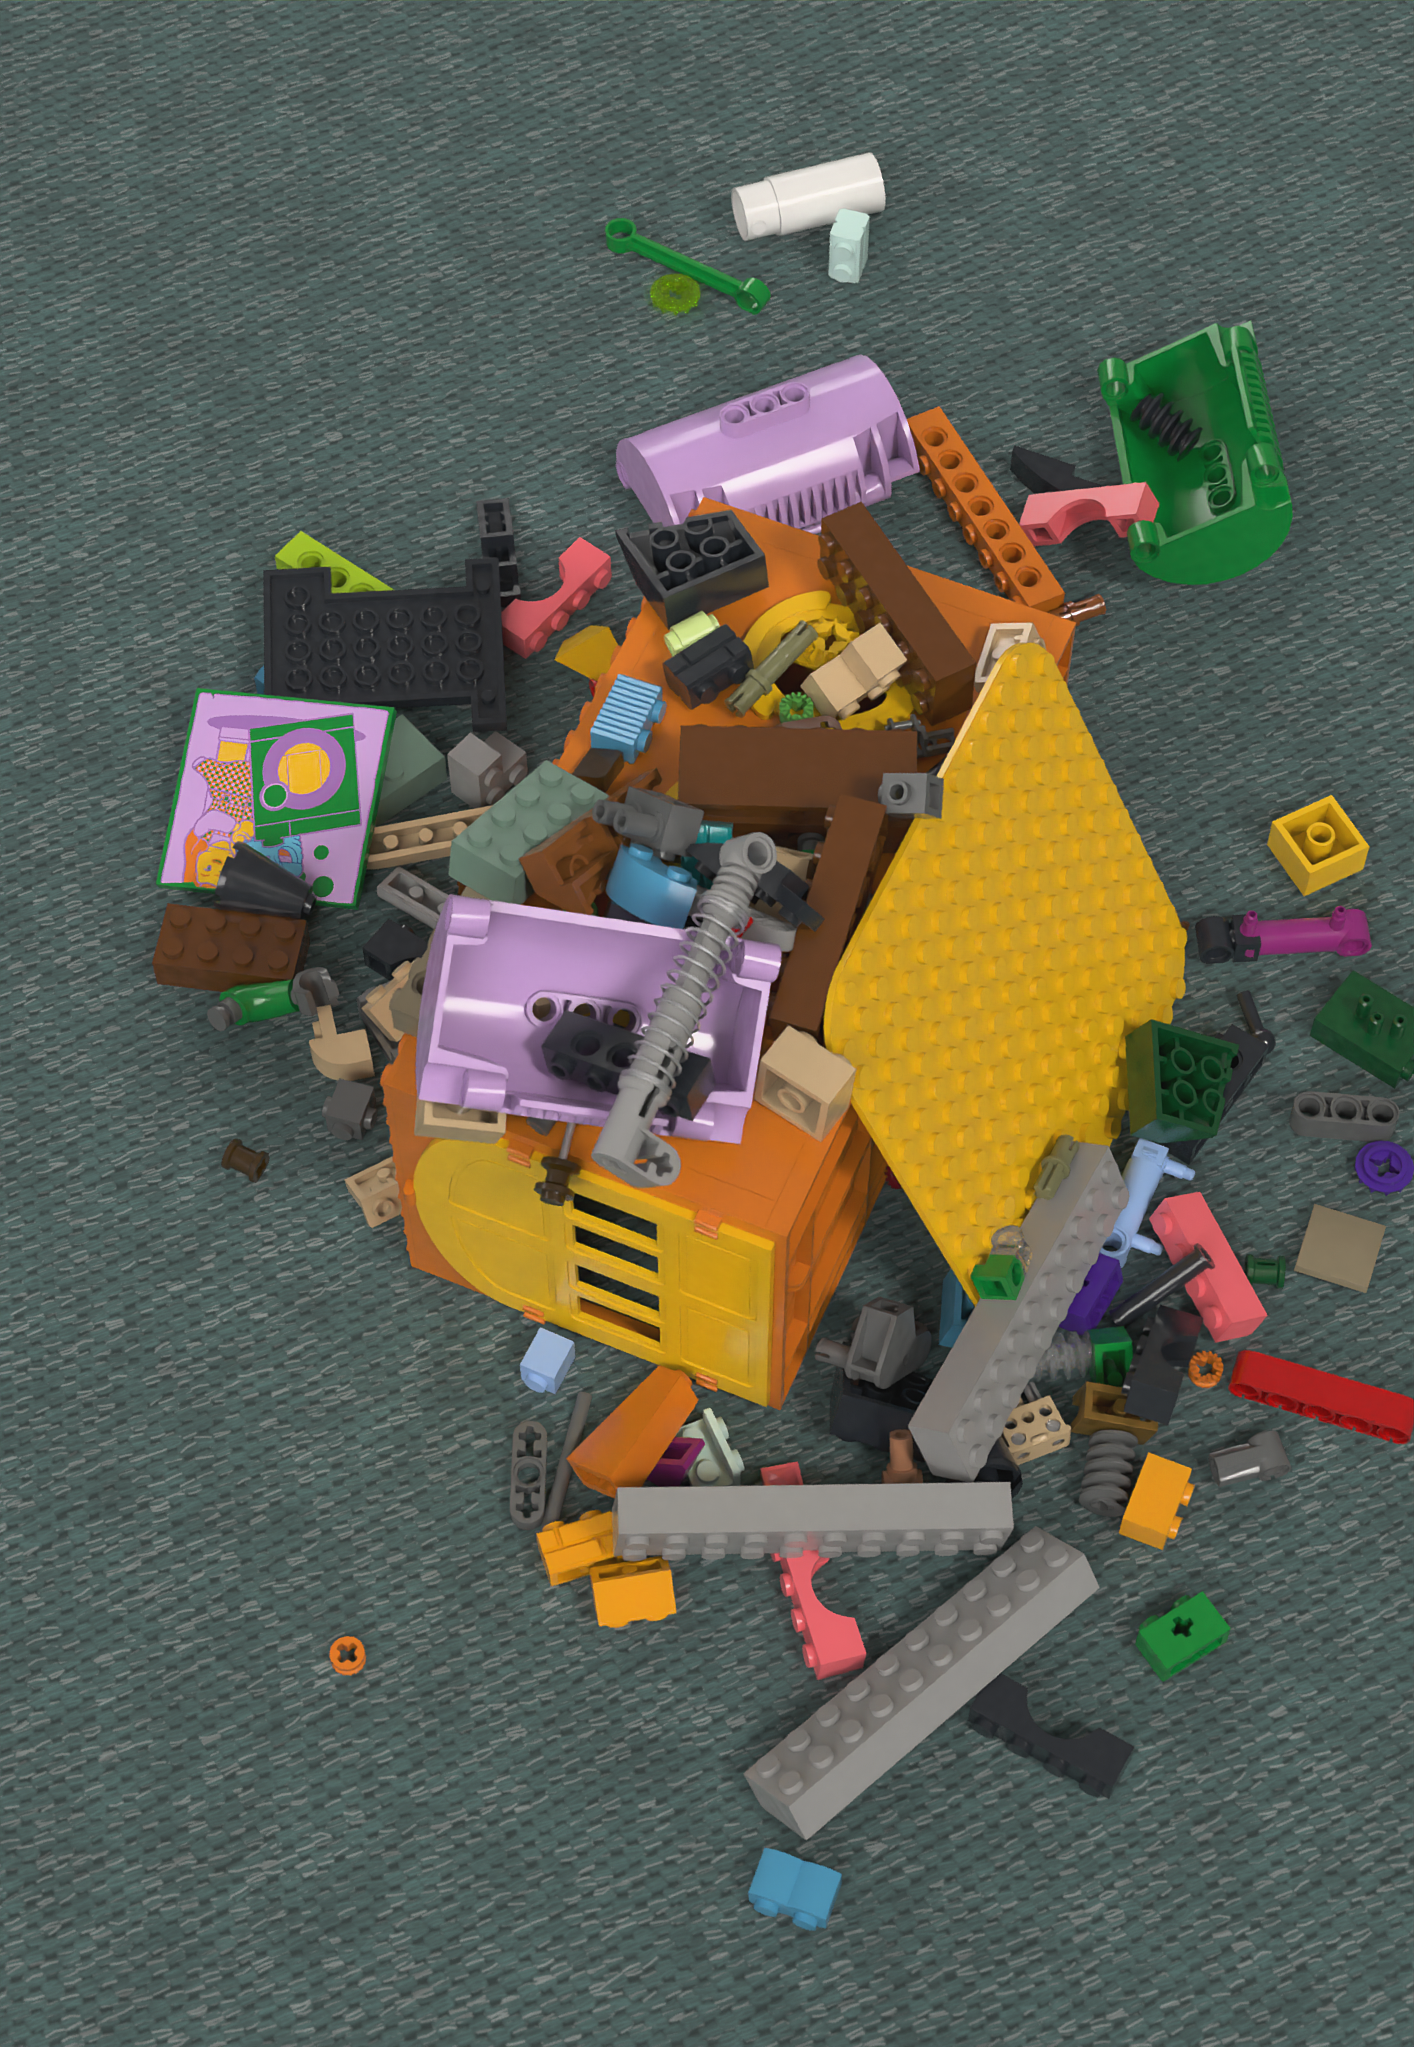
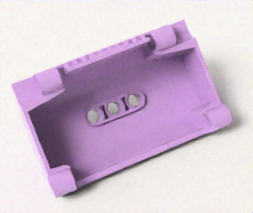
M864 355L853 356L847 360L828 365L647 430L636 436L622 439L618 443L616 450V470L624 488H632L653 523L662 522L663 527L683 524L691 509L696 510L703 497L812 534H818L821 532L823 517L858 502H862L867 507L891 498V482L920 472L913 437L900 402L883 372L871 359Z
M450 894L445 901L435 929L422 991L416 1047V1088L418 1099L455 1104L463 1108L604 1127L617 1095L605 1091H594L587 1085L570 1079L562 1080L548 1072L541 1046L564 1011L573 1012L575 1007L581 1003H586L589 1006V1018L612 1026L614 1014L621 1009H626L630 1015V1021L624 1030L645 1036L641 1028L649 1026L651 1022L647 1013L655 1012L657 1009L654 999L663 996L660 985L665 983L675 985L667 976V971L671 969L681 970L674 963L673 957L677 955L688 956L680 949L679 943L694 941L687 936L686 930ZM689 931L696 938L698 932ZM728 937L725 943L728 946H732L735 941L734 937ZM738 938V946L730 950L732 960L724 963L726 973L718 977L720 986L715 991H712L713 1002L705 1006L707 1016L699 1020L701 1029L697 1033L692 1034L695 1039L694 1045L686 1048L687 1051L711 1058L716 1086L693 1121L678 1116L670 1117L658 1110L649 1132L657 1135L701 1141L715 1140L741 1144L745 1116L752 1104L771 982L776 980L781 963V947L779 944ZM683 945L686 950L690 951L691 945ZM722 950L719 958L721 960L727 959L728 951ZM677 959V961L684 965L685 959ZM721 964L715 965L713 969L715 974L722 972ZM670 973L675 979L679 976L678 973ZM709 978L707 986L713 988L716 985L715 978ZM703 992L700 998L702 1002L709 1000V993ZM546 997L551 1004L550 1012L546 1017L537 1019L534 1017L532 1007L537 999Z

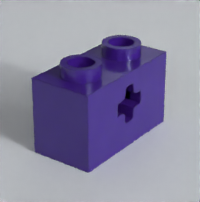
M1099 1253L1096 1263L1091 1266L1083 1281L1082 1289L1075 1295L1070 1304L1066 1318L1061 1321L1058 1327L1086 1338V1330L1096 1329L1124 1281L1119 1260Z

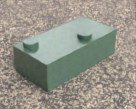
M403 714L395 720L375 827L380 826L447 780L445 757Z

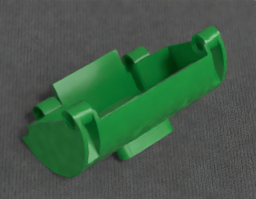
M1250 320L1239 326L1229 328L1221 327L1218 323H1215L1127 364L1119 358H1109L1101 362L1097 369L1103 399L1110 409L1123 484L1146 482L1159 502L1154 523L1145 520L1138 521L1130 525L1127 530L1131 558L1137 567L1152 577L1167 582L1184 585H1205L1240 576L1271 557L1282 545L1289 533L1293 512L1263 369L1258 358V346L1252 321ZM1163 393L1164 397L1161 402L1163 406L1170 401L1174 402L1171 409L1172 414L1182 409L1184 412L1180 421L1183 423L1192 418L1191 431L1200 426L1203 428L1197 444L1179 462H1177L1179 453L1175 456H1170L1167 452L1169 445L1161 448L1158 445L1159 437L1156 439L1149 438V429L1145 431L1139 429L1140 420L1131 422L1129 419L1136 406L1149 394L1155 397Z

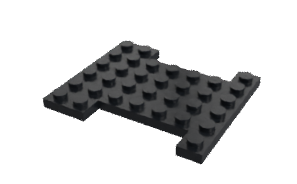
M499 558L465 559L466 586L332 593L331 567L263 570L264 695L394 708L471 704L473 732L507 730Z

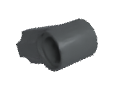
M1276 1431L1262 1432L1251 1437L1246 1444L1209 1453L1208 1457L1211 1473L1219 1487L1257 1477L1261 1481L1271 1480L1270 1476L1274 1475L1275 1478L1286 1475L1292 1469L1280 1436Z

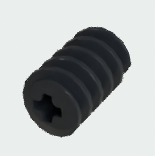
M1163 393L1155 397L1149 394L1136 406L1129 419L1131 422L1140 420L1138 427L1142 431L1149 429V438L1156 439L1159 437L1158 445L1161 448L1169 445L1167 452L1170 456H1175L1179 453L1177 462H1179L1197 444L1203 428L1200 426L1191 431L1190 427L1193 419L1190 418L1182 423L1180 421L1184 412L1182 409L1172 414L1171 409L1174 402L1170 401L1163 406L1161 404L1164 397Z

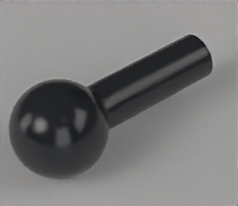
M1250 990L1237 994L1236 996L1250 1035L1269 1045L1267 1054L1271 1053L1276 1046V1039L1270 1030L1263 1027Z

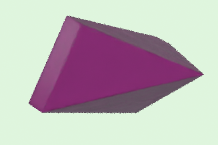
M674 1437L647 1479L658 1487H680L705 1446L703 1439Z

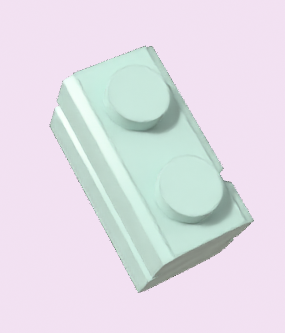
M843 208L839 209L835 223L830 232L828 276L839 282L857 283L860 280L862 269H864L868 258L870 216L866 213Z

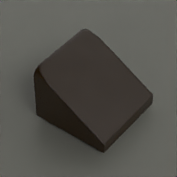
M590 748L572 775L606 793L624 768V753L619 750Z

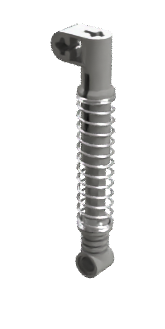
M751 833L732 838L721 847L719 855L721 868L711 889L703 892L701 898H699L697 907L701 913L692 915V920L700 928L689 927L686 929L687 936L694 942L683 941L679 943L680 949L688 956L677 955L673 957L674 963L681 970H668L667 976L675 985L670 983L660 985L663 996L654 999V1003L657 1006L656 1011L647 1013L651 1022L649 1026L641 1028L645 1036L643 1040L635 1042V1047L638 1049L636 1055L628 1056V1060L632 1065L630 1069H625L621 1072L618 1080L620 1091L591 1153V1157L596 1163L636 1188L669 1185L679 1176L681 1163L677 1151L671 1145L649 1132V1129L658 1109L665 1106L670 1099L671 1090L675 1088L676 1084L673 1077L682 1072L679 1062L688 1059L686 1048L694 1045L695 1041L692 1034L700 1031L701 1024L699 1020L707 1016L705 1006L713 1002L712 991H715L720 986L718 977L726 973L724 963L732 960L730 950L738 946L739 940L737 935L743 933L745 926H747L751 912L748 906L757 888V884L762 875L770 871L776 863V847L771 838L766 834ZM696 917H704L702 924L697 921ZM732 929H740V930L735 933ZM690 930L698 931L696 938L690 934ZM733 936L735 939L734 944L728 946L725 942L728 937ZM683 945H691L692 947L690 951H688L683 947ZM722 950H727L729 953L728 958L725 960L719 958ZM677 959H685L684 965L680 964ZM716 964H721L722 972L719 974L713 972ZM670 973H678L679 976L675 979ZM709 978H715L716 985L713 988L707 986ZM703 992H708L710 995L707 1002H702L700 999ZM648 1159L646 1163L634 1164L635 1160Z

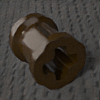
M235 1138L224 1152L221 1167L226 1170L231 1168L247 1175L249 1181L256 1183L267 1168L270 1157L269 1153L254 1151L244 1146L242 1140Z

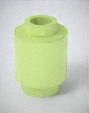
M700 611L670 627V632L663 635V638L673 657L718 629L720 624L713 614L707 616L704 611Z

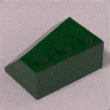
M1152 1019L1125 1036L1130 1135L1157 1143L1215 1137L1226 1101L1223 1097L1226 1083L1231 1081L1233 1070L1230 1069L1232 1058L1237 1055L1239 1045Z

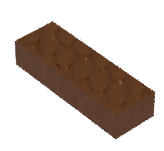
M858 502L823 517L821 535L818 537L820 559L817 560L819 571L825 580L830 579L835 586L839 601L843 606H848L853 612L857 627L862 633L881 623L906 657L907 661L898 670L901 676L896 680V683L899 687H905L908 691L916 712L919 715L924 714L930 725L934 726L972 709L976 662L864 504Z
M840 793L837 805L830 804L824 822V828L827 829L825 843L820 841L817 843L812 865L816 866L813 880L806 879L805 883L810 887L801 897L804 902L818 912L825 920L815 932L801 922L796 930L793 949L790 950V954L783 953L781 956L777 976L781 977L778 992H770L766 1015H769L767 1026H771L774 1041L778 1039L789 1025L798 1032L803 1031L810 1034L820 1046L823 1045L825 1039L824 1013L829 986L836 967L864 914L889 833L887 805Z

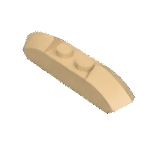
M492 806L375 827L367 869L388 868L450 856L451 841Z

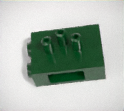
M1353 970L1314 1018L1310 1036L1395 1089L1402 1079L1408 1082L1414 1075V1007Z

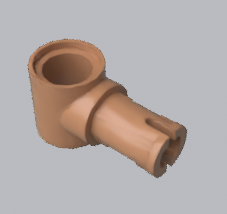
M905 1429L891 1431L890 1463L887 1464V1471H882V1484L923 1483L922 1471L917 1469V1464L913 1462L911 1431Z

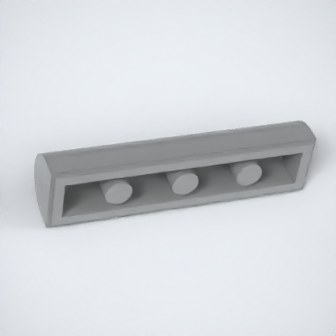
M400 866L377 886L378 897L432 929L436 928L442 908L449 896Z

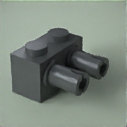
M629 786L624 804L599 799L593 807L592 815L595 822L614 826L618 833L631 838L630 845L632 843L643 845L653 850V856L674 861L676 855L692 857L686 849L690 844H696L704 811L663 793Z

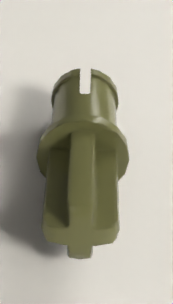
M1060 1135L1050 1155L1042 1160V1171L1034 1184L1035 1196L1037 1198L1052 1199L1061 1181L1069 1176L1070 1164L1080 1148L1079 1142L1076 1140L1071 1149H1069L1074 1137Z

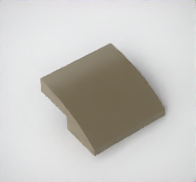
M1314 1204L1294 1271L1366 1293L1386 1226Z

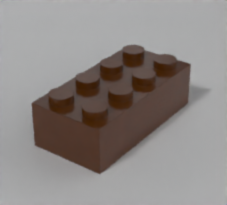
M167 903L152 961L157 984L223 992L236 985L294 979L296 974L304 971L309 950L310 937L307 920Z

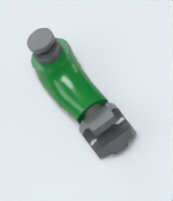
M315 967L296 974L295 978L290 980L243 984L226 989L220 994L219 1003L208 1010L207 1016L215 1029L224 1031L229 1025L236 1024L242 1026L246 1023L260 1022L299 1011L303 1015L314 1016L318 1013L316 1007L330 1004L331 1007L339 1005L337 996L340 994L335 980L330 978L327 969Z

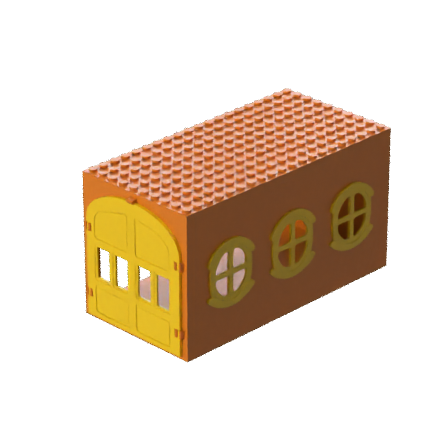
M703 497L696 510L691 509L688 517L732 510L765 554L769 587L706 614L707 616L713 614L720 627L727 624L734 631L737 638L739 637L749 647L754 669L784 640L800 620L806 621L808 625V622H818L821 616L825 620H834L838 616L843 623L852 622L853 629L859 632L860 636L864 634L857 627L854 614L850 608L843 606L839 601L835 586L830 579L825 580L819 571L817 560L820 559L818 535ZM908 566L976 662V668L991 624L1033 622L1040 638H1043L1045 641L1046 650L1053 655L1063 680L1068 684L1076 622ZM644 596L640 614L637 618L633 617L627 626L626 639L623 645H617L613 651L610 661L611 667L607 674L602 673L598 678L594 698L591 702H585L580 713V723L577 729L569 731L560 760L554 759L552 763L570 774L574 772L591 748V727L594 725V721L597 719V715L600 713V709L603 707V703H605L606 697H608L609 691H611L612 685H614L620 673L661 686L662 698L667 703L662 722L660 724L654 722L650 730L652 731V740L647 752H639L634 764H629L627 761L624 762V768L606 791V794L611 796L644 772L657 768L662 781L659 785L654 786L652 791L663 793L678 800L681 726L704 724L722 727L744 725L747 727L772 728L781 723L779 719L781 699L785 698L787 694L790 696L792 692L795 694L800 692L801 695L806 694L800 685L819 667L809 663L801 654L773 683V690L767 696L762 695L745 713L743 718L736 716L737 709L732 713L724 703V700L741 684H732L721 691L711 703H702L693 710H690L681 700L680 696L678 697L666 682L662 663L670 659L672 655L665 644L663 635L669 633L670 630L667 629ZM831 635L825 640L826 650H829V647L836 641L835 635ZM896 681L889 685L890 688L873 701L868 696L859 701L860 708L848 718L841 720L839 716L835 717L841 724L842 729L885 730L884 726L887 725L888 718H892L893 722L896 723L910 720V715L915 714L917 720L921 721L919 726H925L926 732L953 728L956 740L971 709L931 726L924 714L919 715L916 712L911 696L905 687H899ZM975 688L973 691L972 707L980 692H976ZM813 704V707H814L813 715H814V717L821 716V714L819 713V711L816 709V707H815L814 704ZM790 709V714H798L802 717L803 710L801 709L796 712ZM825 722L820 723L821 727L825 729H833L827 728ZM911 728L903 729L904 731H912ZM941 738L937 741V744L947 743L950 741L948 739ZM948 753L918 758L917 773H926L946 757ZM882 853L872 885V894L878 889L896 853ZM662 862L668 867L675 866L681 868V864ZM606 890L597 895L593 901L598 908L599 917H603L609 899ZM535 892L521 904L563 911L562 908L542 898ZM781 951V956L783 953L790 954V951ZM777 977L774 982H771L769 994L771 991L778 992L781 977ZM619 1010L614 1014L612 1021L617 1025L626 1027L629 1024L630 1015L624 1010ZM590 1013L584 1014L582 1016H589ZM769 1015L765 1016L752 1104L745 1116L741 1144L715 1140L701 1141L654 1134L671 1145L680 1157V1173L673 1183L648 1188L631 1186L600 1166L591 1157L603 1127L578 1123L575 1125L567 1160L580 1165L581 1172L580 1175L571 1176L568 1187L579 1195L657 1224V1240L576 1210L573 1206V1200L565 1201L564 1206H554L540 1201L541 1195L534 1191L535 1183L545 1180L547 1170L540 1165L542 1157L559 1158L568 1122L556 1121L549 1131L550 1133L545 1136L532 1129L526 1123L527 1116L506 1113L505 1134L495 1144L414 1135L417 1102V1038L407 1033H404L398 1045V1056L394 1063L386 1065L380 1079V1085L383 1086L384 1091L383 1105L386 1106L387 1110L386 1124L389 1125L390 1129L389 1143L392 1144L393 1148L392 1162L395 1163L396 1167L395 1180L399 1186L398 1199L401 1200L402 1205L401 1217L404 1218V1234L407 1237L406 1250L409 1252L412 1267L487 1295L504 1305L524 1312L523 1317L543 1325L547 1321L674 1371L679 1369L688 1377L695 1379L696 1385L714 1392L721 1389L764 1407L768 1405L778 1410H781L884 1186L885 1178L888 1177L884 1174V1172H887L886 1167L888 1163L852 1106L851 1101L845 1113L823 1141L820 1142L754 1099L760 1060L775 1042L771 1026H767ZM824 1039V1042H823L822 1047L826 1049L825 1039ZM648 1159L635 1160L634 1164L646 1163ZM575 1226L658 1257V1273L576 1242ZM578 1266L658 1296L659 1311L579 1281ZM580 1297L585 1298V1299L590 1300V1301H593V1302L598 1303V1304H600V1305H603V1306H605V1307L611 1308V1309L616 1310V1311H618V1312H621V1313H623V1314L629 1315V1316L634 1317V1318H636V1319H639V1320H641V1321L647 1322V1323H649V1324H652V1325H654V1326L659 1327L660 1329H657V1328L652 1327V1326H650V1325H647V1324H645V1323L639 1322V1321L634 1320V1319H632V1318H629V1317H627V1316L621 1315V1314L616 1313V1312H614V1311H611V1310H609V1309L603 1308V1307L598 1306V1305H596V1304H593V1303H591V1302L585 1301V1300H583V1299H580Z

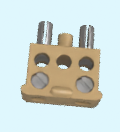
M1029 1382V1386L1027 1384L1023 1390L1029 1403L1024 1404L1020 1397L1017 1407L1012 1410L1001 1434L1017 1465L1062 1449L1070 1444L1071 1426L1065 1425L1050 1395L1042 1398L1033 1382Z

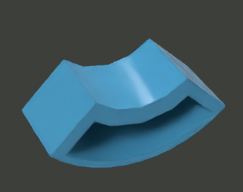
M634 843L630 847L620 845L605 889L607 895L620 907L657 926L683 929L697 891V880L691 878L692 874L685 869L675 866L668 867L662 863L659 857L653 856V850L648 847Z

